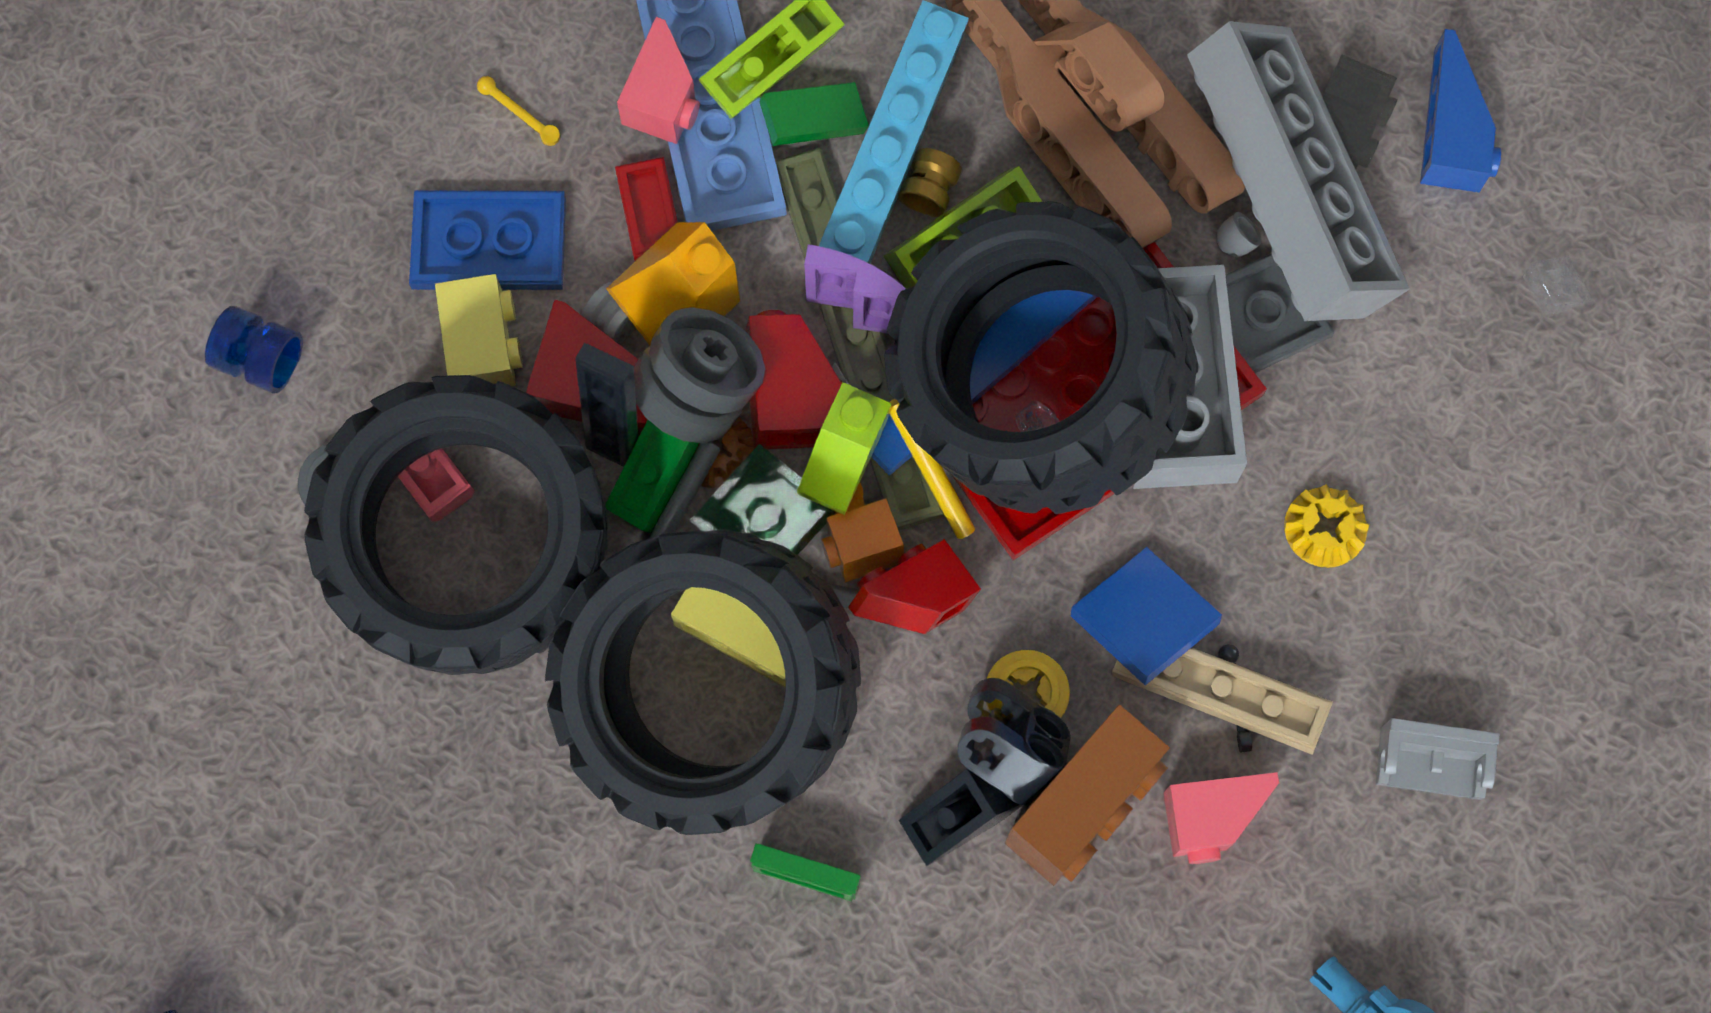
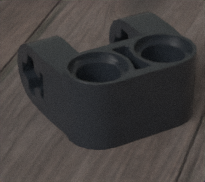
M999 678L981 680L974 686L968 703L970 721L964 725L960 734L957 752L959 759L967 769L1001 790L1012 801L1024 806L1032 805L1065 767L1071 739L1070 731L1059 716L1039 705L1010 683ZM995 699L1003 702L1001 709L994 708L991 712L983 709L984 702L991 703ZM988 738L994 742L992 748L985 747L981 752L974 748L975 741L981 743Z

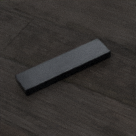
M584 343L575 357L585 446L586 449L624 467L638 440L634 366Z

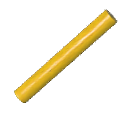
M896 399L891 400L890 403L892 405L889 414L957 539L968 537L975 531V527L943 467L915 443L896 413L899 406Z

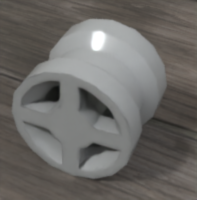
M608 282L592 295L581 315L620 345L636 327L606 290L612 283Z

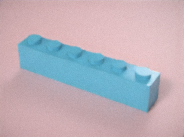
M922 0L820 241V247L846 253L869 264L871 263L898 198L899 191L906 179L913 158L960 48L969 20L968 17Z

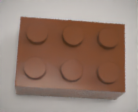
M1118 705L1011 828L1005 844L1053 886L1062 876L1072 882L1098 851L1090 843L1097 835L1104 841H1107L1133 810L1126 801L1132 795L1141 801L1168 769L1161 760L1170 747L1121 705Z

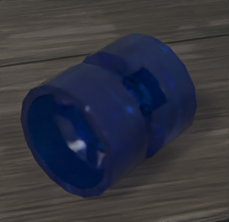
M229 306L217 318L210 331L205 349V363L208 367L232 377H240L244 374L247 383L272 394L279 393L288 384L300 360L303 337L300 332L276 322H269L264 326V320L261 316L237 306Z

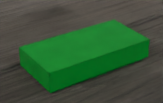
M855 82L764 93L759 101L773 146L864 134L869 127Z
M757 843L750 859L753 872L851 902L852 899L855 900L860 885L861 875Z

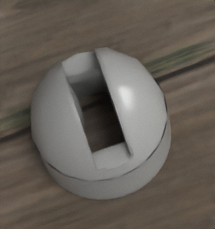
M1236 212L1226 219L1217 230L1218 247L1222 252L1228 253V255L1233 257H1241L1248 254L1261 244V237L1257 228L1247 216L1240 212Z

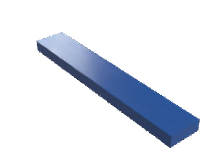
M1072 290L1044 292L1029 297L1004 312L988 329L975 353L970 374L972 404L1060 330L1083 308L1096 299L1097 296ZM890 414L871 456L889 476L912 457Z

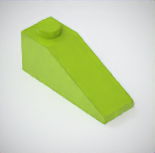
M794 0L700 77L698 81L728 117L732 119L830 42L845 24L825 0Z

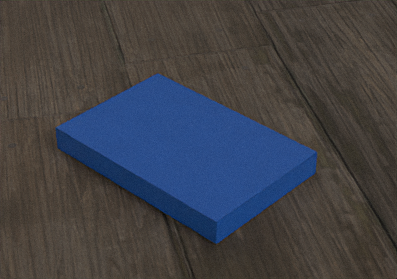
M414 190L409 275L411 289L436 290V283L496 274L502 290H563L565 191Z

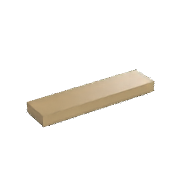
M1190 648L1146 686L1118 660L1112 671V676L1312 755L1333 704L1330 700L1195 648Z

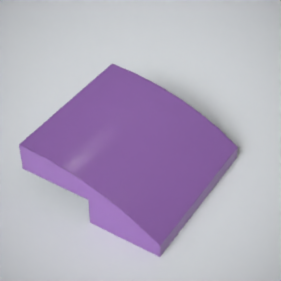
M808 244L804 263L806 301L852 308L853 328L887 333L888 323L900 291L906 288L893 277L861 259L829 248Z

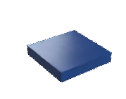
M1148 547L1073 605L1070 615L1145 686L1220 624L1222 618L1220 612Z

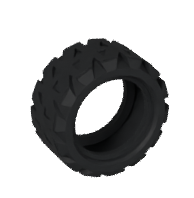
M1054 201L1021 202L1016 204V213L993 209L959 225L957 228L963 234L961 237L938 241L913 268L911 274L918 282L915 286L900 291L888 323L887 333L895 339V343L885 351L884 362L889 394L899 403L896 410L898 418L915 443L972 492L988 497L999 506L1026 513H1037L1042 508L1048 507L1055 514H1061L1097 505L1108 490H1111L1116 496L1121 494L1152 470L1159 447L1165 453L1168 452L1185 423L1187 417V395H1193L1195 391L1197 357L1190 337L1192 328L1180 300L1154 262L1133 236L1130 238L1111 219L1079 206L1074 211ZM1056 290L1088 293L1112 305L1117 332L1114 357L1104 381L1086 404L1066 419L1038 430L1010 432L980 424L975 414L970 394L972 363L982 338L1004 312L1029 297Z
M471 375L433 376V382L404 383L373 398L370 401L373 406L348 418L326 445L324 450L328 455L315 468L312 474L304 513L309 516L304 534L305 545L314 578L319 580L327 604L351 632L360 636L372 648L419 669L449 675L486 674L514 667L535 653L540 654L549 648L552 636L565 621V619L560 617L561 611L576 588L585 578L601 569L600 564L604 561L605 550L608 548L607 511L595 470L581 442L559 415L551 413L534 396L500 381L493 384ZM457 445H477L496 449L508 454L526 466L538 479L544 491L548 510V532L544 550L537 566L516 592L500 603L481 611L460 615H445L428 612L412 606L400 596L389 582L377 552V517L386 492L404 469L417 459L435 450Z
M728 530L660 534L659 537L630 544L604 560L600 564L601 569L585 578L578 585L561 611L560 617L565 619V621L551 638L545 672V682L553 680V687L547 701L549 717L558 745L560 747L564 745L569 746L570 766L574 773L598 799L610 798L617 812L623 817L654 830L669 827L684 835L722 833L733 827L746 826L758 821L804 793L828 770L836 752L845 745L857 714L856 688L861 686L859 648L846 625L847 622H850V619L833 588L811 571L813 567L808 562L780 544L759 539L754 534ZM691 587L715 590L727 594L748 606L760 617L772 633L783 659L786 689L779 721L774 732L759 752L750 760L741 764L730 766L704 765L686 760L674 754L649 732L641 720L632 698L629 677L630 660L635 640L642 626L654 610L664 601Z

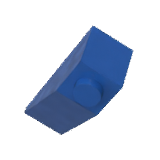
M1445 29L1434 49L1420 184L1479 193L1488 178L1497 175L1501 161V148L1494 147L1496 127L1456 31Z

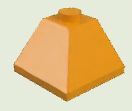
M705 222L676 223L606 288L649 345H651L652 338L663 320L676 310L693 307L711 310L725 316L740 302L735 262Z

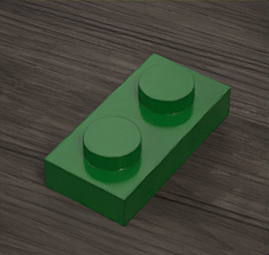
M647 420L605 504L606 509L643 532L651 533L699 443L682 441L663 432L651 421Z

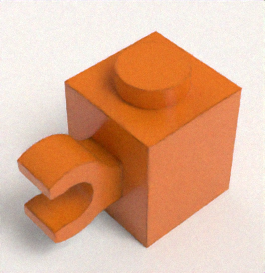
M859 483L845 515L826 507L832 516L826 518L828 537L821 538V543L829 567L839 566L845 583L864 577L878 567L883 566L884 569L899 565L897 561L904 554V544L886 498L864 505L863 487Z

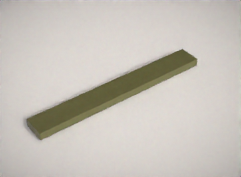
M821 148L775 161L784 200L804 261L808 244L819 246L838 201ZM819 304L840 371L848 384L888 402L895 399L889 394L887 387L884 354L888 350L884 334L882 332L853 328L852 308ZM913 456L890 476L871 457L870 462L882 499H887L898 531L943 517V511Z

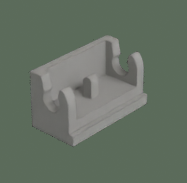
M1391 718L1381 727L1376 785L1483 800L1486 796V789H1492L1494 785L1497 745L1499 744L1500 734Z

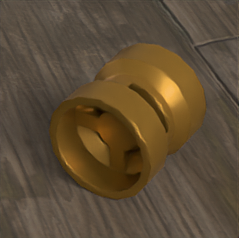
M920 148L916 151L911 163L912 177L904 180L898 198L909 209L930 217H939L947 209L950 201L947 192L951 187L957 185L962 173V166L955 158L945 152L931 148Z

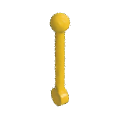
M482 76L479 78L477 90L483 95L494 97L537 131L543 144L553 146L559 142L560 133L557 127L542 124L499 90L492 77Z

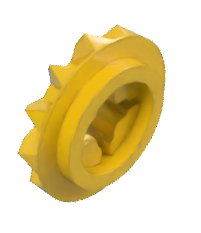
M1327 484L1319 488L1305 489L1290 504L1284 520L1285 536L1295 554L1309 564L1326 568L1344 565L1355 558L1365 545L1369 528L1363 513V504H1358L1351 498L1348 490L1340 491L1329 488ZM1318 512L1323 513L1327 519L1338 518L1343 515L1344 518L1335 528L1337 538L1332 537L1327 531L1320 534L1318 532L1313 535L1309 534L1320 521Z
M1020 650L1009 653L995 663L987 676V679L999 678L1013 685L1008 680L1011 679L1014 683L1019 682L1025 686L1030 681H1034L1039 675L1041 679L1038 682L1035 694L1041 700L1040 703L1060 718H1062L1067 709L1070 698L1067 676L1061 666L1044 653L1034 650ZM998 699L991 703L986 702L987 709L990 712L994 708L1001 709L1003 702Z

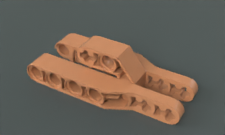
M945 0L950 11L969 18L965 32L996 69L1007 118L1078 207H1084L1111 219L1130 238L1133 236L1142 248L1163 238L1166 234L1170 233L1172 228L1171 216L1164 202L1068 85L1070 83L1110 130L1115 132L1126 128L1138 141L1139 146L1137 148L1143 155L1147 153L1168 178V186L1173 192L1178 191L1195 211L1201 214L1208 213L1244 192L1245 185L1233 168V158L1230 152L1132 33L1087 9L1079 0H1018L1046 34L1033 41L1000 0Z

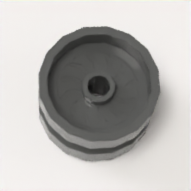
M693 307L676 310L663 320L652 338L651 345L642 353L634 366L636 404L644 416L655 426L682 441L704 444L719 440L732 428L741 415L743 407L752 399L763 383L765 364L761 351L747 332L732 320L716 312Z

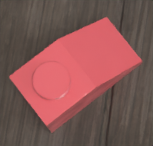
M656 17L617 101L622 125L677 144L684 128L691 130L698 116L700 102L695 99L693 79L666 20Z
M1278 772L1170 785L1163 794L1173 857L1187 855L1189 864L1221 860L1220 851L1228 850L1236 842L1279 784Z

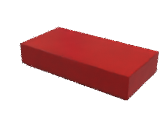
M664 157L615 166L634 261L641 257L678 223Z

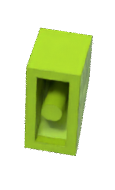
M843 382L820 430L796 494L845 515L886 426L892 403Z

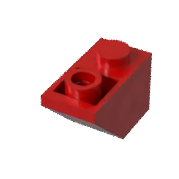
M943 539L929 548H926L923 543L916 545L898 559L899 565L887 572L881 566L866 574L857 583L860 590L848 608L854 616L926 634L966 610L981 588L946 540Z

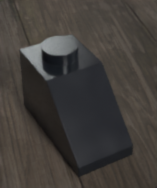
M966 769L898 821L925 865L929 866L997 825L1023 805L1012 801L1001 790L989 784L969 769Z

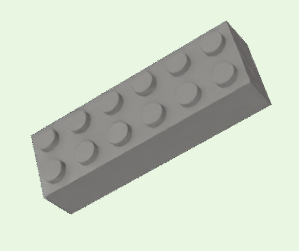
M1229 21L1188 53V59L1195 72V82L1207 99L1214 115V125L1226 142L1233 158V168L1245 185L1252 201V211L1264 228L1272 247L1273 259L1282 269L1292 292V302L1302 314L1304 321L1363 319L1410 290L1291 27Z

